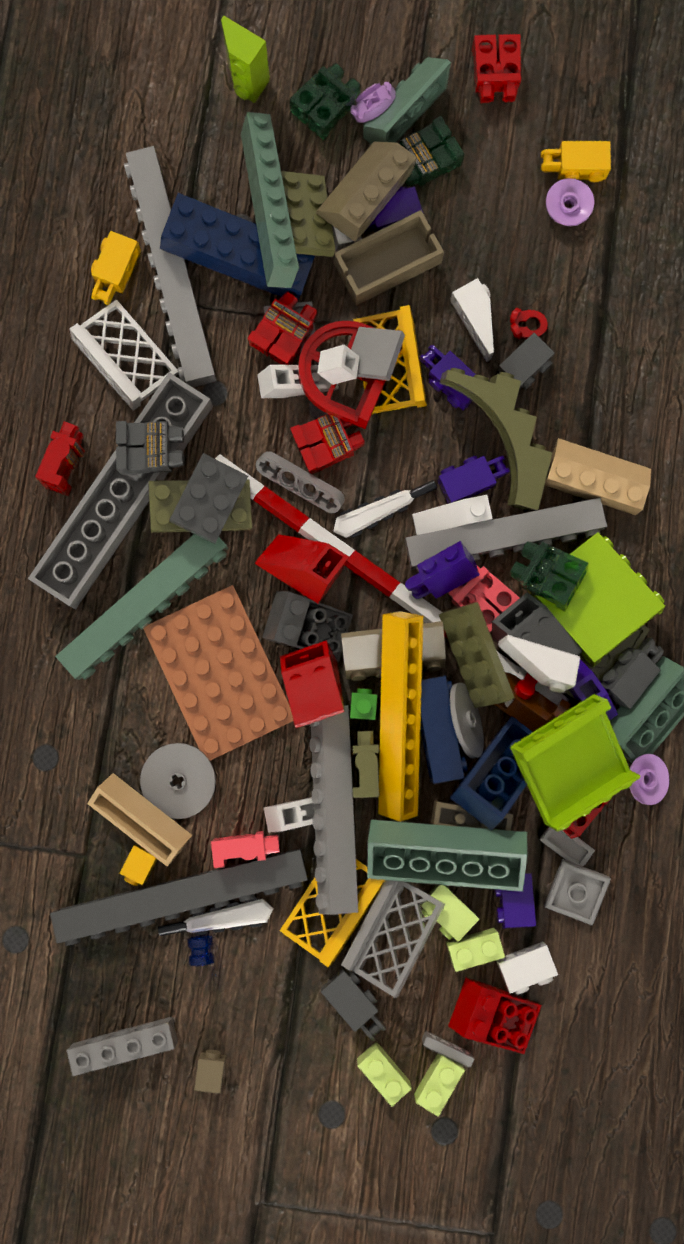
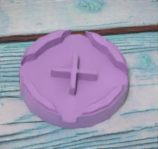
M384 82L382 86L380 83L370 86L357 97L356 106H351L352 116L358 123L373 120L386 111L393 103L396 91L389 82Z

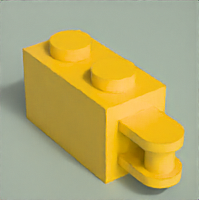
M562 141L559 149L541 151V158L543 159L541 170L544 172H558V180L569 178L589 180L590 182L606 180L611 170L610 141Z
M110 231L108 237L103 239L100 247L101 254L98 260H94L91 267V275L96 282L92 292V299L103 300L106 305L111 303L116 291L123 294L141 253L138 241ZM103 287L108 288L107 291H104V290H102V289H103Z

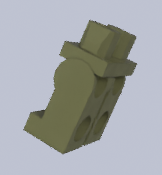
M373 731L357 732V746L352 747L353 755H357L355 757V766L359 770V787H352L353 798L379 797L378 760L375 755L379 753V745H373Z

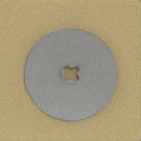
M456 683L452 686L450 692V708L455 732L464 752L472 759L478 758L482 755L484 748L483 727L479 710L474 707L466 685L464 683Z
M172 743L157 749L148 757L141 771L140 785L144 798L170 818L183 819L196 815L208 805L215 791L216 776L211 761L202 751L189 744ZM175 774L177 777L182 776L184 778V781L181 783L182 787L178 784L173 785L172 781L175 779Z

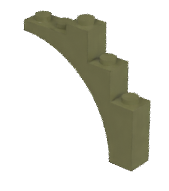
M451 368L442 373L440 384L451 387L474 401L491 419L502 438L510 466L511 480L508 506L529 512L538 511L553 452L546 451V447L543 445L531 444L530 446L537 417L529 415L530 411L526 409L516 408L514 410L521 381L514 379V375L506 372H500V374L491 377L490 382H488L489 378L485 376L474 375L472 377L465 375V371L458 368Z

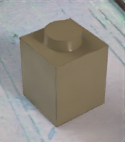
M218 1050L201 1052L198 1058L194 1091L221 1093L227 1055H221V1052Z

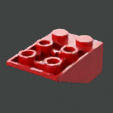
M278 534L255 561V564L318 604L340 576L349 556L329 543Z
M327 640L280 656L281 673L296 728L345 712L338 664Z
M466 977L448 1027L464 1038L525 1054L542 1005L487 983Z

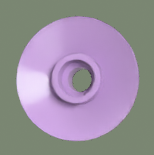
M571 178L563 179L556 182L549 189L546 196V208L551 218L557 223L565 226H575L586 221L591 215L594 208V196L590 188L582 181ZM569 203L572 205V208H566L564 204Z
M644 754L636 758L630 770L639 774L641 778L632 783L629 787L634 798L642 804H657L665 797L668 791V769L662 759L656 755Z

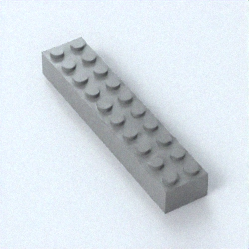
M168 372L134 423L167 421L170 426L182 427L184 429V443H171V451L184 450L213 408L210 398ZM115 450L28 579L68 606L76 609L148 504V482L163 481L169 472L121 475L116 470Z

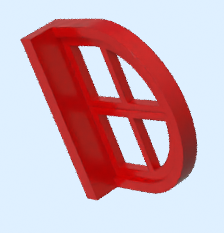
M337 321L327 324L315 331L302 348L298 364L301 387L307 398L323 412L366 429L386 380L357 377V379L367 382V385L355 410L331 400L337 384H331L326 396L317 388L311 374V362L313 360L319 363L320 352L316 350L325 341L336 336L351 335L352 337L347 346L351 349L359 327H374L356 321Z

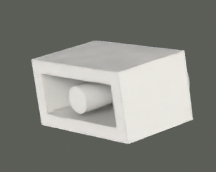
M543 941L506 955L505 958L496 960L509 993H524L529 990L528 986L536 983L539 985L548 984L553 981L552 977L558 975L549 949Z

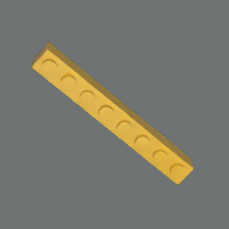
M401 611L383 614L378 799V814L399 822L418 816L423 616Z

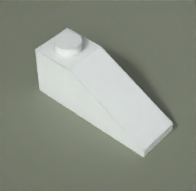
M477 278L452 292L450 301L487 362L491 360L494 353L490 292L487 286L481 284Z
M269 365L258 374L261 398H287L305 395L299 381L298 365ZM311 365V374L315 385L321 392H327L331 383L317 374L318 365Z
M487 495L459 500L412 514L416 535L493 519Z
M510 635L499 641L498 646L540 684L549 686L551 691L563 693L575 686L580 656Z
M312 797L264 807L268 833L281 832L313 824L315 812Z

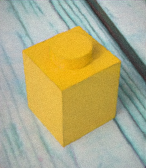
M139 844L133 846L119 874L125 876L124 880L134 886H138V884L143 885L147 882L158 859Z

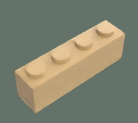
M114 773L97 787L87 803L167 867L192 837L188 831Z

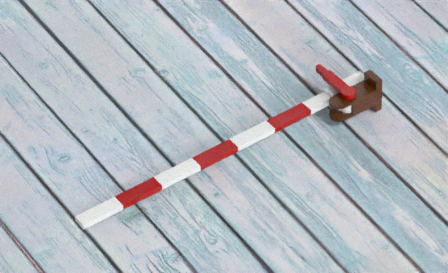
M221 454L215 458L248 475L247 479L250 480V498L308 540L329 543L348 555L349 558L345 564L347 568L412 614L422 615L423 622L441 621L439 614L443 612L423 598L415 599L412 596V591H408L401 582ZM497 651L515 698L508 702L494 705L508 715L513 716L532 732L569 709L571 705L569 698L562 693L551 691L549 686L540 684L525 669L520 668Z

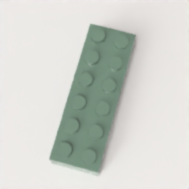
M371 820L367 879L523 891L527 862V832Z

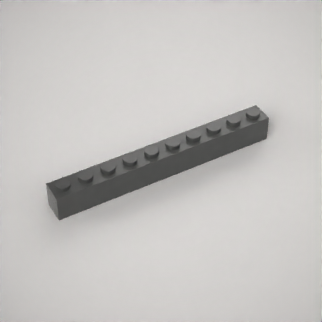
M298 848L267 856L266 860L258 861V859L57 909L51 912L50 915L57 944L65 942V945L69 946L81 942V937L90 935L92 940L106 936L105 931L115 929V933L130 930V925L140 923V927L156 923V918L165 917V920H172L180 917V912L189 910L190 914L205 911L204 906L214 904L215 908L229 905V900L239 898L240 902L255 898V893L264 891V895H270L279 892V887L287 885L289 889L304 886L303 881L308 880L302 850Z

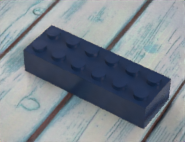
M180 193L176 196L160 241L161 250L280 297L289 292L298 301L315 255L296 254L299 269L292 288L267 287L257 225Z

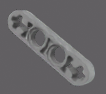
M264 452L256 461V468L260 474L326 512L336 513L344 504L345 498L340 490L273 452ZM284 472L292 473L295 481L288 480ZM306 484L313 485L316 493L309 492Z

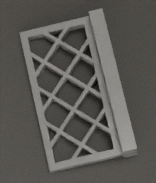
M385 880L341 966L357 973L386 993L397 998L445 904L408 882ZM405 887L412 892L414 902L402 905L400 895ZM417 895L423 897V899L418 900ZM428 901L435 904L436 907L432 915L423 918L420 904ZM415 906L418 920L407 923L403 909ZM399 911L402 925L390 928L388 921L390 914ZM420 924L422 931L420 938L411 941L408 927ZM403 929L406 943L395 946L391 932ZM387 934L390 948L378 952L376 941L379 936ZM408 947L410 957L407 963L399 965L396 950ZM391 952L394 967L383 970L380 955ZM375 958L378 972L369 974L362 970L367 959ZM396 971L398 981L394 989L386 985L385 973Z

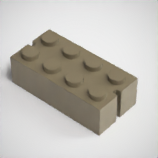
M422 210L335 252L334 265L342 281L346 282V288L357 306L441 264L444 251L435 234H431V227Z

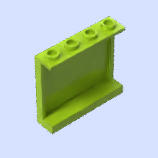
M599 532L554 566V571L546 585L535 581L544 587L540 595L529 591L528 588V593L549 609L582 649V657L592 668L654 616L660 615L665 608L662 596L658 592L650 590L643 575L635 573L629 567L631 566L629 560L623 554L619 555L613 549L614 545L611 540L606 536L602 537Z
M595 694L510 746L544 823L557 832L568 828L572 822L581 816L588 815L592 809L601 803L609 801L613 795L629 788L633 782L641 778L639 774L630 770L606 714V711L611 709L608 699Z

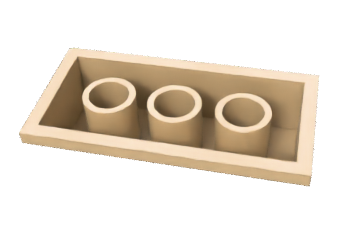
M558 438L552 454L545 486L587 500L601 498L602 505L637 515L643 510L650 489L651 469Z

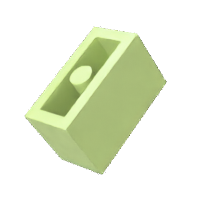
M436 884L428 893L445 904L437 919V922L441 925L439 930L449 940L454 937L459 942L477 923L479 918L445 885ZM429 901L420 904L423 907L421 910L422 914L425 917L431 916L436 905Z
M495 928L464 936L459 942L456 939L446 941L455 972L505 958L499 934Z
M377 1041L357 1058L358 1067L391 1106L396 1104L412 1089L410 1080Z
M437 1053L414 1093L416 1103L439 1117L465 1071L463 1065Z

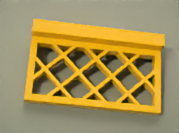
M410 305L402 306L397 311L353 319L363 324L370 323L377 329H385L383 325L388 319L397 318L398 327L395 330L402 331L405 334L402 350L399 352L396 364L399 363L405 367L406 373L401 380L391 376L390 379L396 382L397 385L390 395L383 390L381 391V394L386 396L387 399L382 406L375 407L372 414L417 406L418 408L427 406ZM406 379L408 382V386L404 384ZM363 381L364 390H365L366 385H367V382H364V381ZM401 386L409 391L410 400L399 402L394 398Z
M356 859V866H358L356 870L362 869L367 873L368 866ZM314 877L280 929V932L317 957L325 966L330 967L377 897L385 880L368 879L364 885L357 886V889L362 888L357 895L358 913H346L344 917L342 914H338L340 921L338 926L327 929L324 914H319L318 912L306 915L305 902L307 899L314 898L318 894V884ZM314 888H315V889H316V894L311 895L312 891H313ZM301 910L302 916L296 917L299 911ZM320 915L323 930L309 933L307 917ZM303 918L306 934L295 935L288 930L294 920ZM334 931L331 937L328 938V932ZM324 933L326 944L322 951L319 952L312 947L310 936ZM301 937H306L307 943Z

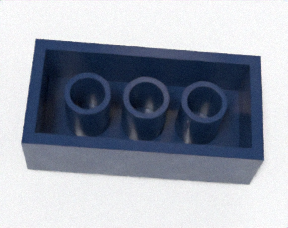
M446 676L425 679L421 683L420 730L429 780L433 784L463 779L464 772H467L465 757H460L459 747L462 746L456 735L451 715L450 692L452 683L446 680Z
M513 716L498 731L450 797V799L490 830L494 829L504 819L527 785L510 746L533 732Z

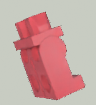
M477 566L479 576L470 580L465 586L461 585L453 589L448 594L453 598L451 602L456 607L478 602L488 630L491 632L492 621L520 597L484 566L481 569Z
M257 831L255 835L245 834L214 838L211 841L214 868L225 867L227 859L241 857L245 860H252L258 857V861L266 860L269 853L280 852L278 834L265 836L264 831Z

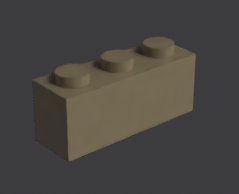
M434 801L431 824L488 829L458 804ZM507 813L494 829L511 831L513 814Z

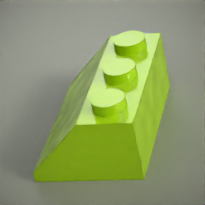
M223 16L221 22L234 91L240 98L248 99L255 103L270 81L266 41L226 16Z

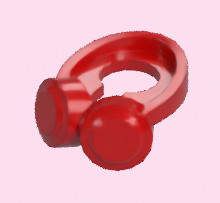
M515 308L510 316L511 331L515 338L528 339L533 333L541 337L548 326L546 317L536 310L521 311V309ZM530 318H536L540 322V327L533 331L528 329V327H520L518 324L519 322H527Z

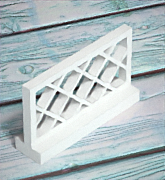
M117 299L83 324L79 325L77 323L70 328L73 342L133 411L141 406V401L158 389L166 375H154L155 365L166 366L170 371L169 373L174 376L179 374L175 366ZM117 309L122 315L121 323L107 321L108 314ZM93 325L103 326L102 336L91 335L87 329ZM106 327L121 328L120 338L105 337ZM124 329L135 330L137 341L123 339ZM105 342L119 344L118 355L106 353L104 350ZM122 344L136 346L135 357L121 355ZM139 347L150 348L153 351L152 359L138 357ZM120 360L134 362L133 373L123 372L119 368ZM137 363L152 364L151 375L136 373ZM136 378L150 380L149 387L142 393L135 386Z

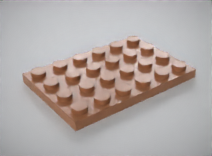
M233 585L143 628L199 750L210 761L293 722L289 702Z

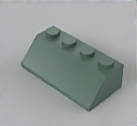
M427 57L421 64L417 63L412 69L409 78L406 81L402 80L395 88L396 97L389 108L380 116L363 123V138L371 145L373 142H398L446 90L451 62L448 59Z
M664 656L656 663L661 671L632 708L620 706L617 710L618 715L610 720L624 757L631 763L641 755L653 754L684 717V667Z

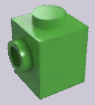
M357 688V693H352L350 719L375 721L377 695L372 694L371 689Z

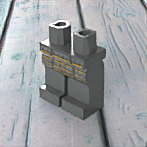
M116 421V444L119 446L116 447V470L121 475L163 471L172 472V468L184 466L185 456L183 450L171 451V443H184V429L178 426H170L167 421L146 423Z

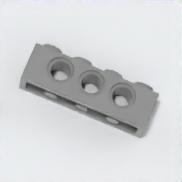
M173 1017L73 1043L67 1049L72 1075H80L175 1049L178 1038Z

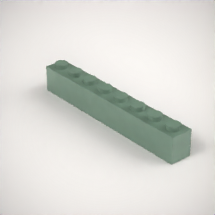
M247 112L241 131V138L267 287L292 288L299 266L271 115Z
M193 534L55 657L75 679H88L95 673V666L101 661L105 663L115 654L113 651L120 644L121 646L128 644L134 637L132 634L138 628L142 630L152 622L151 617L155 613L164 612L171 605L170 600L176 595L180 597L190 588L189 583L195 578L199 580L209 571L207 567L213 562L217 564L227 555V545L220 537H218L214 544Z

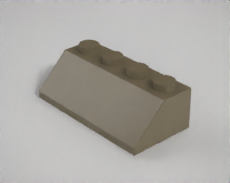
M373 142L319 207L316 214L356 243L412 174L417 157L397 142Z
M443 621L424 623L422 670L427 672L439 671L445 667L446 662ZM382 629L341 633L346 679L361 681L370 676L381 678Z

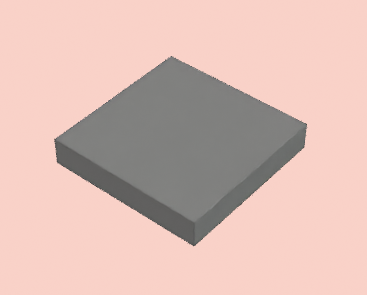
M359 327L351 348L353 352L360 356L357 377L390 381L405 334L399 330Z
M562 859L544 907L593 926L611 878L610 876Z

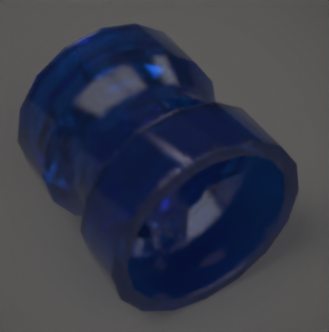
M195 936L187 939L188 948L191 950V955L188 957L190 966H203L215 962L214 954L209 951L213 945V936Z

